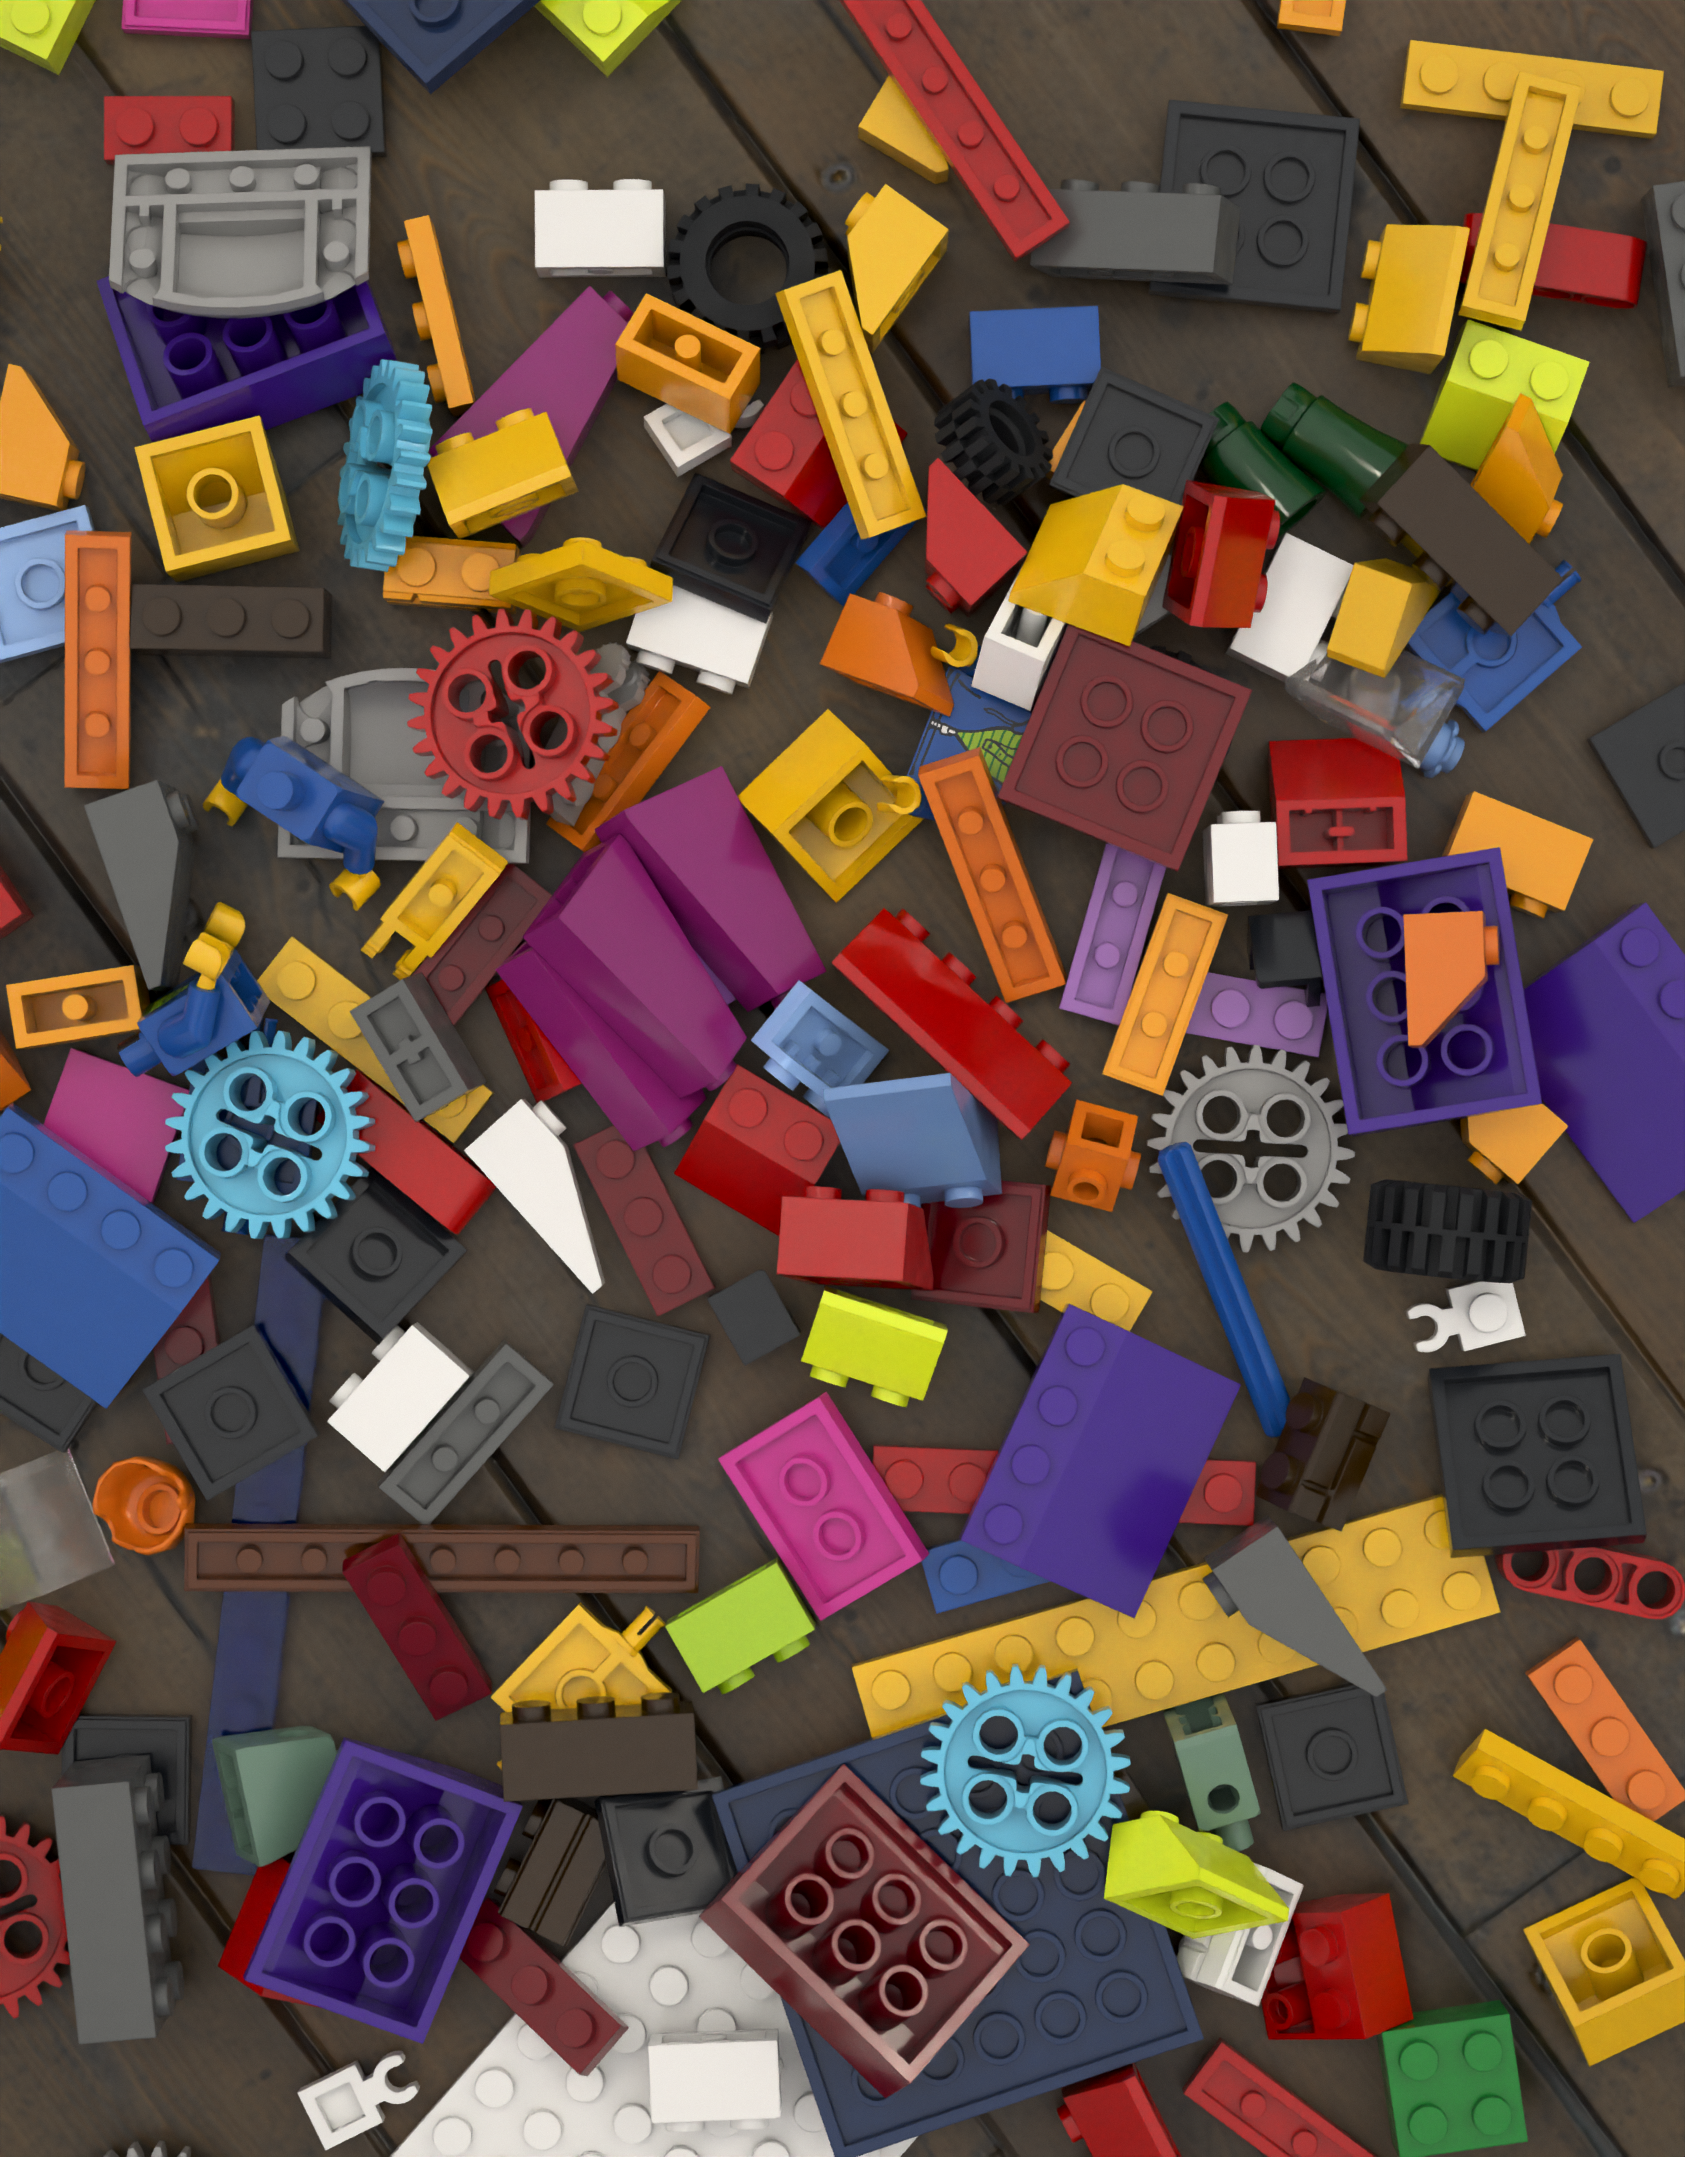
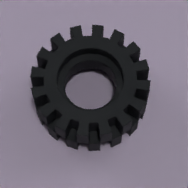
M981 379L975 382L937 412L939 416L934 421V426L939 429L935 433L937 444L946 446V450L941 453L945 463L953 461L957 469L952 473L960 481L964 478L969 481L967 489L976 496L982 491L983 501L990 504L997 501L998 505H1005L1050 472L1052 465L1048 461L1053 458L1052 449L1044 446L1050 440L1046 431L1037 429L1036 424L1040 422V419L1036 413L1033 412L1029 415L1024 409L1027 402L1020 395L1013 399L1012 388L1004 383L998 387L994 379H987L985 382Z

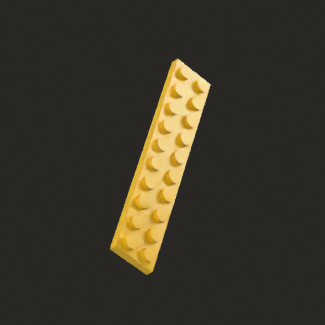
M1442 1494L1346 1521L1342 1532L1330 1527H1324L1286 1538L1362 1652L1500 1613L1485 1557H1450ZM1207 1562L1153 1577L1135 1618L1090 1598L1083 1597L852 1664L851 1667L873 1738L946 1713L942 1707L946 1699L963 1707L967 1703L962 1689L964 1682H969L981 1693L987 1690V1670L991 1669L997 1675L1001 1684L1010 1682L1012 1664L1017 1663L1022 1671L1024 1681H1033L1035 1672L1040 1664L1045 1665L1047 1678L1077 1668L1084 1689L1089 1686L1094 1689V1695L1090 1703L1092 1712L1105 1706H1110L1113 1711L1108 1721L1102 1727L1290 1674L1319 1664L1250 1626L1240 1611L1228 1618L1202 1579L1213 1572Z

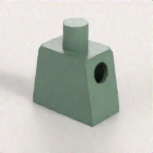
M1224 1693L1162 1710L1188 1802L1198 1830H1211L1212 1834L1218 1835L1223 1839V1845L1238 1852L1247 1849L1254 1843L1248 1819L1258 1816L1261 1811L1237 1724Z
M296 1726L212 1739L236 1855L262 1867L297 1850L338 1753L331 1735L312 1726Z

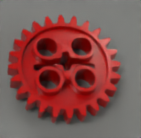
M498 609L496 626L494 628H491L479 615L472 616L474 635L467 637L452 627L449 632L455 648L447 652L433 645L430 651L440 665L436 671L418 668L416 674L427 682L429 687L427 692L412 693L408 697L410 701L424 708V715L407 721V726L416 731L426 732L427 738L418 742L412 748L413 752L419 756L434 755L435 759L424 771L425 775L433 780L449 775L441 793L453 799L467 789L464 798V808L474 813L488 799V813L494 819L501 820L508 803H511L515 817L522 821L528 820L530 802L535 801L542 812L550 815L554 809L553 794L558 792L571 802L577 800L575 790L571 784L576 777L591 784L595 783L596 779L593 773L586 766L590 758L598 761H609L610 756L597 746L599 737L617 736L618 730L602 722V715L618 709L619 704L613 699L600 697L599 695L600 691L614 682L613 678L607 673L591 674L590 671L598 664L602 658L601 655L594 649L577 655L584 637L573 630L559 640L562 622L552 616L538 630L537 614L528 609H525L518 626H515L511 614L505 609ZM531 658H542L546 667L544 679L534 688L523 689L518 677L521 666ZM495 661H499L502 666V677L508 697L511 701L525 708V711L517 715V723L524 740L532 750L535 758L533 768L528 769L525 766L524 753L518 732L501 721L502 718L509 715V707L491 671V664ZM471 681H482L486 690L484 702L475 711L463 712L459 703L461 690ZM552 718H564L568 729L566 739L555 749H544L540 741L541 728ZM502 740L507 747L508 755L506 762L499 770L485 773L480 760L483 749L492 741Z
M0 1814V1860L11 1861L20 1870V1879L16 1887L8 1893L0 1894V1908L30 1894L37 1898L33 1906L0 1915V2005L4 2004L8 2013L14 2019L19 2017L17 1999L23 1995L37 2006L43 2004L37 1987L42 1981L58 1988L63 1985L54 1967L57 1962L70 1965L69 1950L65 1948L66 1941L68 1940L62 1884L59 1877V1856L50 1861L45 1857L50 1850L53 1840L47 1835L34 1845L28 1843L30 1835V1823L28 1822L21 1824L13 1835L6 1833L5 1816ZM26 1920L33 1922L41 1930L40 1942L36 1948L23 1954L15 1953L8 1949L4 1942L8 1928L17 1921Z

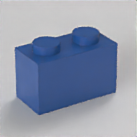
M1098 306L970 311L968 323L971 386L981 379L984 382L987 379H994L998 387L1004 383L1012 388L1013 399L1019 395L1024 399V395L1049 394L1050 403L1075 404L1087 400L1088 392L1091 391L1101 369Z

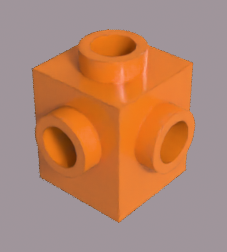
M1076 1099L1066 1133L1054 1130L1044 1167L1056 1170L1050 1196L1112 1212L1119 1189L1132 1190L1137 1175L1141 1153L1131 1151L1138 1116Z

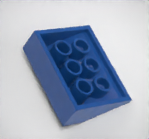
M12 1102L0 1116V1333L107 1409L220 1260L221 1253Z

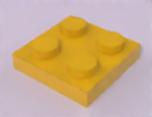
M585 537L568 539L564 541L562 547L542 554L531 553L521 555L517 558V562L490 571L489 596L521 609L531 610L538 616L546 619L552 616L561 621L563 626L578 632L672 602L673 595L672 577L647 567V563L642 559L623 557L602 548L601 542Z

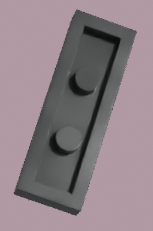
M504 1339L377 1482L378 1487L421 1524H431L554 1385L553 1381Z

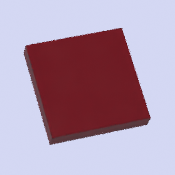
M1001 1180L1002 1194L983 1196V1203L978 1206L953 1208L946 1206L945 1201L922 1203L921 1208L924 1210L934 1277L933 1291L911 1290V1299L1039 1313L1052 1185Z

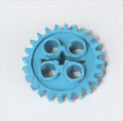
M381 359L379 366L373 365L371 378L364 379L363 397H356V407L352 418L349 420L350 441L344 443L343 446L347 457L345 465L340 469L339 476L341 481L338 493L340 510L338 525L344 526L340 544L346 545L344 558L350 559V566L383 572H388L389 566L395 567L398 555L405 554L406 537L413 536V524L416 515H420L419 493L420 490L426 489L427 485L423 472L424 467L428 465L431 458L428 451L433 429H431L429 421L432 405L426 404L430 387L424 384L425 372L419 371V365ZM377 462L389 464L392 466V469L380 468L377 466Z
M278 1030L272 1047H269L263 1032L252 1031L249 1039V1050H246L243 1044L236 1040L226 1046L228 1058L223 1059L220 1055L214 1053L204 1059L210 1070L206 1075L188 1069L184 1073L195 1089L192 1094L173 1093L171 1097L186 1109L183 1117L166 1119V1125L182 1131V1139L166 1145L165 1150L171 1153L184 1154L185 1162L171 1173L174 1178L192 1177L195 1181L184 1196L187 1201H196L204 1197L209 1199L203 1212L205 1219L214 1220L226 1211L228 1213L225 1221V1231L237 1233L243 1227L246 1220H249L250 1237L263 1239L269 1222H271L277 1238L287 1239L290 1238L292 1220H295L303 1232L315 1231L314 1211H317L327 1219H335L338 1215L331 1199L334 1196L345 1200H354L356 1198L355 1193L346 1183V1180L349 1176L368 1177L369 1172L362 1165L355 1162L357 1153L373 1152L376 1147L367 1141L360 1140L359 1131L369 1128L376 1123L374 1118L357 1116L355 1108L369 1098L368 1093H348L346 1089L357 1073L349 1068L336 1073L331 1071L336 1063L338 1053L326 1050L314 1059L315 1040L312 1038L303 1037L294 1051H292V1040L289 1032ZM257 1075L265 1083L267 1093L263 1104L256 1110L250 1111L242 1103L240 1092L244 1082L250 1077ZM315 1099L324 1108L325 1121L318 1132L308 1135L300 1127L298 1117L303 1105ZM225 1109L253 1123L274 1125V1130L277 1133L319 1148L322 1151V1157L316 1161L289 1147L267 1145V1140L264 1137L222 1122L219 1119V1113ZM228 1135L236 1137L242 1148L241 1160L231 1170L222 1168L216 1156L218 1144ZM291 1159L299 1167L301 1179L295 1191L289 1195H284L276 1187L274 1175L280 1163Z
M1018 1663L1012 1664L1010 1682L1001 1684L997 1675L989 1669L986 1671L987 1690L980 1693L972 1684L967 1681L964 1682L962 1689L967 1703L963 1707L947 1699L943 1702L942 1707L952 1720L950 1724L931 1722L928 1730L942 1742L941 1746L922 1748L921 1752L922 1758L938 1764L936 1770L929 1771L920 1776V1783L922 1785L939 1787L940 1793L926 1802L927 1811L946 1809L948 1815L939 1825L938 1832L943 1835L959 1829L963 1834L959 1839L956 1852L961 1855L976 1844L981 1848L979 1867L983 1869L990 1864L995 1855L1004 1857L1005 1876L1011 1877L1018 1860H1027L1032 1877H1038L1041 1859L1050 1857L1054 1866L1059 1872L1065 1870L1064 1851L1071 1848L1078 1856L1085 1860L1089 1857L1083 1838L1090 1834L1099 1840L1106 1841L1109 1838L1108 1833L1099 1821L1102 1815L1110 1818H1121L1123 1814L1122 1810L1109 1800L1111 1794L1128 1793L1130 1790L1129 1783L1113 1776V1771L1131 1765L1130 1756L1111 1753L1110 1749L1125 1738L1123 1729L1103 1730L1102 1726L1113 1713L1111 1707H1101L1092 1712L1088 1706L1092 1701L1094 1689L1089 1686L1076 1696L1070 1694L1071 1674L1068 1672L1053 1686L1047 1684L1045 1665H1039L1033 1681H1024ZM993 1716L1009 1718L1018 1730L1015 1741L1004 1749L989 1747L980 1736L982 1724ZM1058 1727L1073 1729L1081 1738L1082 1744L1079 1752L1067 1760H1058L1051 1757L1044 1747L1046 1736L1051 1730ZM1023 1754H1029L1034 1756V1765L1040 1770L1079 1773L1082 1775L1083 1780L1080 1784L1074 1785L1057 1779L1035 1775L1031 1776L1029 1786H1021L1017 1784L1015 1772L1004 1769L971 1767L968 1764V1758L971 1756H981L993 1761L1017 1765L1020 1763ZM991 1780L997 1782L1004 1788L1007 1794L1005 1804L993 1813H984L977 1810L969 1799L971 1789L981 1781ZM1056 1791L1063 1794L1069 1800L1071 1805L1070 1812L1059 1823L1048 1824L1042 1822L1034 1813V1803L1040 1795Z

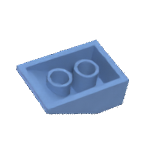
M951 1073L823 1089L824 1104L860 1192L864 1197L868 1189L893 1190L905 1193L904 1203H910L920 1208L922 1203L945 1201V1205L948 1207L967 1208L981 1205L983 1203V1196L1002 1194L997 1119Z

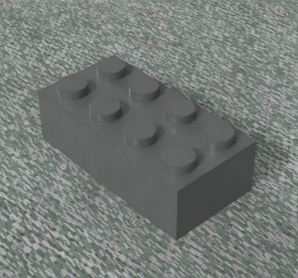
M150 1755L74 1761L51 1790L78 2043L89 2044L156 2038L168 2017L173 2016L176 2000H182L184 1996L182 1964L180 1961L171 1960L169 1937H176L177 1909L173 1898L165 1899L163 1874H169L171 1870L170 1844L167 1835L157 1836L156 1811H163L162 1775L160 1772L152 1773Z

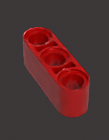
M1483 213L1464 215L1463 227L1470 228L1459 281L1462 284H1466ZM1549 223L1531 296L1610 308L1638 307L1647 241L1634 236Z
M356 1068L354 1071L357 1074L346 1089L348 1093H368L369 1098L355 1108L357 1116L374 1118L376 1123L369 1128L359 1131V1139L375 1145V1151L357 1153V1155L438 1222L459 1235L497 1187L476 1164L423 1120L415 1123L406 1106ZM324 1108L316 1116V1119L322 1125H324L325 1121Z
M1608 1546L1542 1551L1543 1560L1540 1569L1530 1576H1518L1514 1573L1511 1566L1514 1553L1495 1555V1564L1498 1572L1514 1587L1526 1592L1648 1619H1664L1672 1616L1681 1608L1685 1599V1583L1682 1575L1673 1566L1653 1556ZM1589 1557L1600 1558L1605 1567V1576L1602 1583L1591 1590L1579 1589L1574 1580V1572L1577 1565ZM1661 1571L1667 1581V1590L1664 1597L1653 1604H1643L1637 1595V1585L1640 1579L1649 1572Z

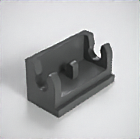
M422 972L401 979L350 1011L415 1123L442 1110L451 1102L487 1083Z

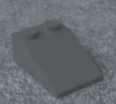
M155 780L86 804L84 808L148 990L168 992L179 985L196 845L191 832L199 830L200 824L192 801L187 793L182 795L175 787Z
M1268 1515L1204 1557L1213 1572L1202 1579L1228 1618L1240 1611L1250 1626L1370 1694L1378 1697L1387 1691V1688L1279 1527Z

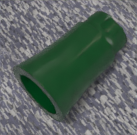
M1295 382L1284 391L1260 428L1268 439L1276 443V445L1283 447L1281 452L1287 458L1302 467L1330 490L1359 520L1369 511L1359 499L1409 446V444L1387 435L1349 414L1323 395L1317 398L1313 393H1310Z
M1227 401L1209 413L1219 418V421L1202 457L1199 468L1215 485L1261 492L1275 499L1274 510L1279 511L1280 528L1277 538L1279 540L1317 506L1327 491L1299 470L1269 441L1253 421L1246 422L1237 409Z

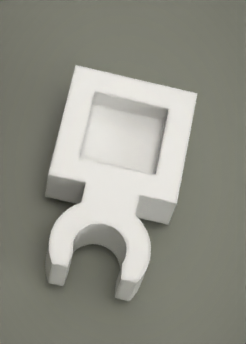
M760 399L746 407L735 428H747L754 425L764 410V405ZM665 404L644 416V428L677 477L732 446L731 434L669 404Z
M1469 1282L1446 1288L1450 1307L1440 1309L1429 1303H1418L1405 1311L1408 1319L1429 1316L1435 1323V1331L1430 1338L1413 1343L1415 1350L1419 1352L1436 1351L1446 1343L1449 1336L1456 1334L1462 1351L1526 1336L1513 1283Z
M393 2051L386 2054L378 2062L374 2073L366 2077L358 2060L299 2089L298 2095L325 2150L383 2123L385 2115L379 2103L383 2101L391 2104L406 2103L418 2093L420 2089L418 2081L411 2082L404 2087H396L388 2080V2070L404 2062L406 2057L403 2051Z

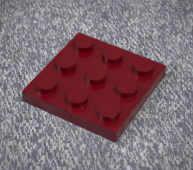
M1068 624L997 799L1178 872L1252 690L1132 641L1129 647Z

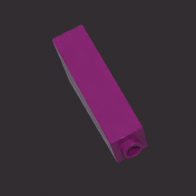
M589 286L429 449V454L432 457L437 456L436 445L463 433L471 432L474 440L498 431L495 424L497 420L519 410L531 408L534 416L547 412L570 468L617 381L615 344L634 313L612 291L609 290L601 297ZM551 503L499 524L521 546L525 547L533 539Z
M722 766L629 807L594 829L601 842L619 833L629 842L693 949L747 1012L770 1001L774 1009H776L798 980L805 984L827 972Z
M619 833L584 852L522 937L680 1099L704 1087L709 1091L715 1090L735 1071L737 1064L732 1059L747 1039V1036L629 842Z
M527 941L495 969L633 1151L656 1141H659L662 1147H666L691 1129L693 1123L689 1116L707 1099L703 1089L680 1099Z

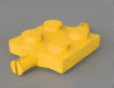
M580 1602L492 1694L491 1698L505 1712H512V1704L529 1700L549 1701L551 1709L577 1708L576 1701L586 1697L615 1698V1705L641 1704V1696L646 1694L671 1693L672 1689L648 1667L640 1652L662 1627H665L666 1623L657 1616L642 1633H639V1630L655 1614L651 1608L645 1606L636 1619L620 1633L615 1629L605 1626ZM501 1759V1761H498V1762H497V1765H498V1767H499L501 1770H502V1759Z

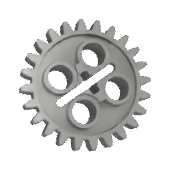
M1252 1045L1248 1053L1247 1062L1240 1063L1233 1047L1225 1048L1224 1066L1219 1068L1207 1055L1200 1057L1203 1076L1198 1079L1186 1070H1181L1178 1074L1186 1088L1181 1095L1169 1090L1164 1091L1163 1097L1173 1109L1170 1115L1162 1113L1151 1114L1150 1119L1165 1128L1163 1137H1154L1146 1140V1146L1162 1150L1175 1143L1188 1142L1192 1147L1200 1170L1207 1163L1215 1160L1224 1161L1230 1166L1234 1177L1232 1187L1226 1194L1211 1198L1227 1239L1231 1233L1237 1234L1241 1252H1249L1254 1235L1261 1236L1267 1250H1275L1276 1231L1283 1230L1293 1242L1300 1241V1231L1297 1222L1303 1218L1309 1224L1319 1228L1322 1222L1314 1209L1318 1203L1336 1208L1339 1205L1335 1196L1328 1191L1330 1183L1348 1184L1351 1179L1343 1172L1335 1169L1338 1160H1347L1355 1157L1354 1151L1338 1146L1337 1138L1348 1134L1347 1124H1334L1332 1115L1344 1106L1343 1099L1324 1103L1320 1096L1327 1089L1330 1080L1322 1078L1309 1085L1304 1080L1309 1071L1310 1063L1304 1060L1290 1072L1285 1069L1286 1051L1282 1049L1275 1053L1269 1064L1263 1063L1260 1045ZM1217 1096H1223L1235 1105L1237 1119L1230 1130L1218 1134L1207 1128L1203 1121L1202 1113L1204 1106L1209 1100ZM1279 1100L1291 1101L1300 1111L1301 1121L1299 1127L1293 1134L1286 1137L1274 1134L1267 1124L1268 1110ZM1247 1130H1254L1255 1138L1258 1142L1303 1145L1307 1149V1154L1301 1158L1259 1155L1255 1156L1252 1167H1245V1159L1242 1155L1197 1152L1193 1148V1143L1199 1139L1241 1142L1246 1139ZM1158 1161L1148 1166V1172L1163 1174ZM1286 1164L1296 1174V1190L1287 1199L1276 1201L1269 1197L1264 1190V1176L1272 1166ZM1166 1183L1156 1192L1159 1198L1171 1196ZM1176 1206L1171 1213V1217L1175 1220L1180 1218Z

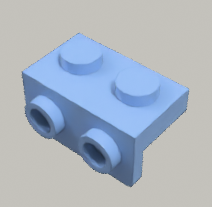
M798 980L751 1039L754 1044L770 1057L763 1067L792 1091L800 1082L809 1087L803 1097L828 1118L830 1116L824 1104L823 1089L863 1084L889 1052V1049L800 980Z

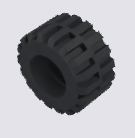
M747 183L746 190L733 191L732 185L718 189L719 196L708 200L705 195L694 203L695 211L690 216L683 215L677 224L678 233L675 239L671 238L668 249L669 266H667L675 305H677L678 309L759 347L760 355L765 354L764 349L777 346L778 350L791 344V338L776 295L764 302L752 305L737 304L725 299L716 291L711 280L710 268L712 259L722 246L736 238L754 236L766 239L781 250L786 261L787 273L785 282L778 291L780 292L829 274L827 248L824 246L823 234L817 222L813 223L808 217V210L798 201L795 205L788 201L785 192L773 188L772 192L768 193L760 191V184Z
M1389 1179L1371 1184L1363 1262L1374 1269L1389 1272L1493 1283L1516 1282L1525 1278L1532 1200L1515 1192Z

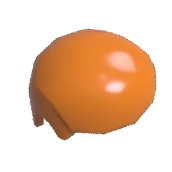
M137 1456L113 1462L99 1477L92 1507L93 1513L101 1517L110 1528L112 1533L111 1541L127 1550H134L136 1553L149 1556L175 1549L183 1540L186 1523H194L196 1501L194 1489L180 1468L152 1456Z

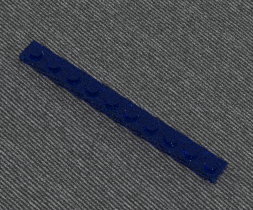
M265 1234L254 1324H257L311 1416L324 1295L284 1260L289 1250L302 1237L290 1236L287 1239H278L275 1234ZM307 1443L236 1484L232 1523L298 1524ZM290 1592L223 1593L192 1868L255 1875L258 1868L257 1865L236 1855L212 1739L275 1729Z

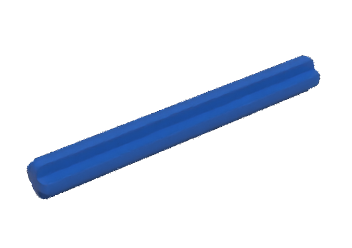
M1188 1142L1169 1145L1159 1151V1166L1264 1433L1271 1438L1281 1435L1286 1423V1410L1291 1401L1192 1147Z

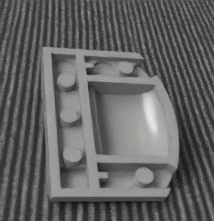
M371 147L115 155L109 267L110 287L122 294L126 292L149 305L173 312L211 318H253L284 314L308 308L336 297L355 284L358 286L369 280Z
M417 668L377 669L337 677L326 681L327 686L322 687L300 703L298 697L294 696L282 704L281 736L289 737L385 801L375 816L378 825L375 861L425 862L458 822L508 860L507 864H529L531 802L528 820L522 821L516 818L511 803H508L501 820L494 819L488 813V799L474 813L464 808V798L467 789L453 799L441 793L449 775L435 780L425 775L424 771L435 759V756H419L413 752L412 748L418 742L427 738L426 732L416 731L407 726V721L424 715V708L408 699L409 694L427 692L429 684L416 674ZM479 680L471 681L461 690L459 703L463 712L475 711L482 705L486 696L483 682ZM503 693L509 707V715L502 718L501 721L518 732L524 753V763L526 768L530 769L532 768L533 753L524 740L517 723V715L525 711V708L511 701ZM502 740L492 741L483 749L480 760L485 773L499 770L506 762L508 755L507 747ZM278 825L277 857L343 861V853L310 845Z

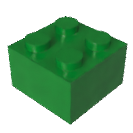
M1500 2000L1413 2012L1414 2019L1377 2034L1391 2139L1398 2157H1424L1528 2142L1510 2014Z

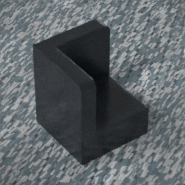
M1312 910L1248 916L1247 953L1250 970L1255 971L1257 986L1265 989L1303 985L1307 1007L1320 1006L1322 975Z
M762 1269L707 1298L744 1366L801 1335V1330L790 1310L786 1309L768 1274Z

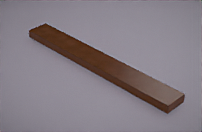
M186 1523L184 1591L354 1592L342 1573L343 1560L397 1533L401 1534L436 1592L698 1593L699 1526Z

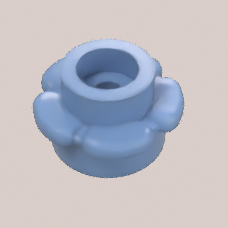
M1430 717L1418 729L1409 749L1408 761L1421 768L1424 777L1433 778L1440 771L1447 774L1457 765L1465 745L1464 739L1457 736L1459 733L1458 723L1451 719L1446 724L1434 717Z

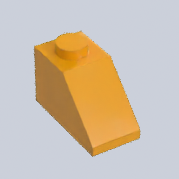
M8 364L0 400V499L59 512L67 510L69 498L77 500L80 496L85 477V462L78 461L80 453L78 447L32 375L21 366Z
M1520 393L1470 486L1530 545L1535 534L1547 538L1561 512L1563 503L1555 500L1554 496L1563 474L1532 399Z
M1544 1104L1460 1119L1462 1142L1473 1151V1154L1467 1159L1468 1163L1494 1185H1497L1502 1178L1511 1184H1519L1568 1127L1566 1123Z

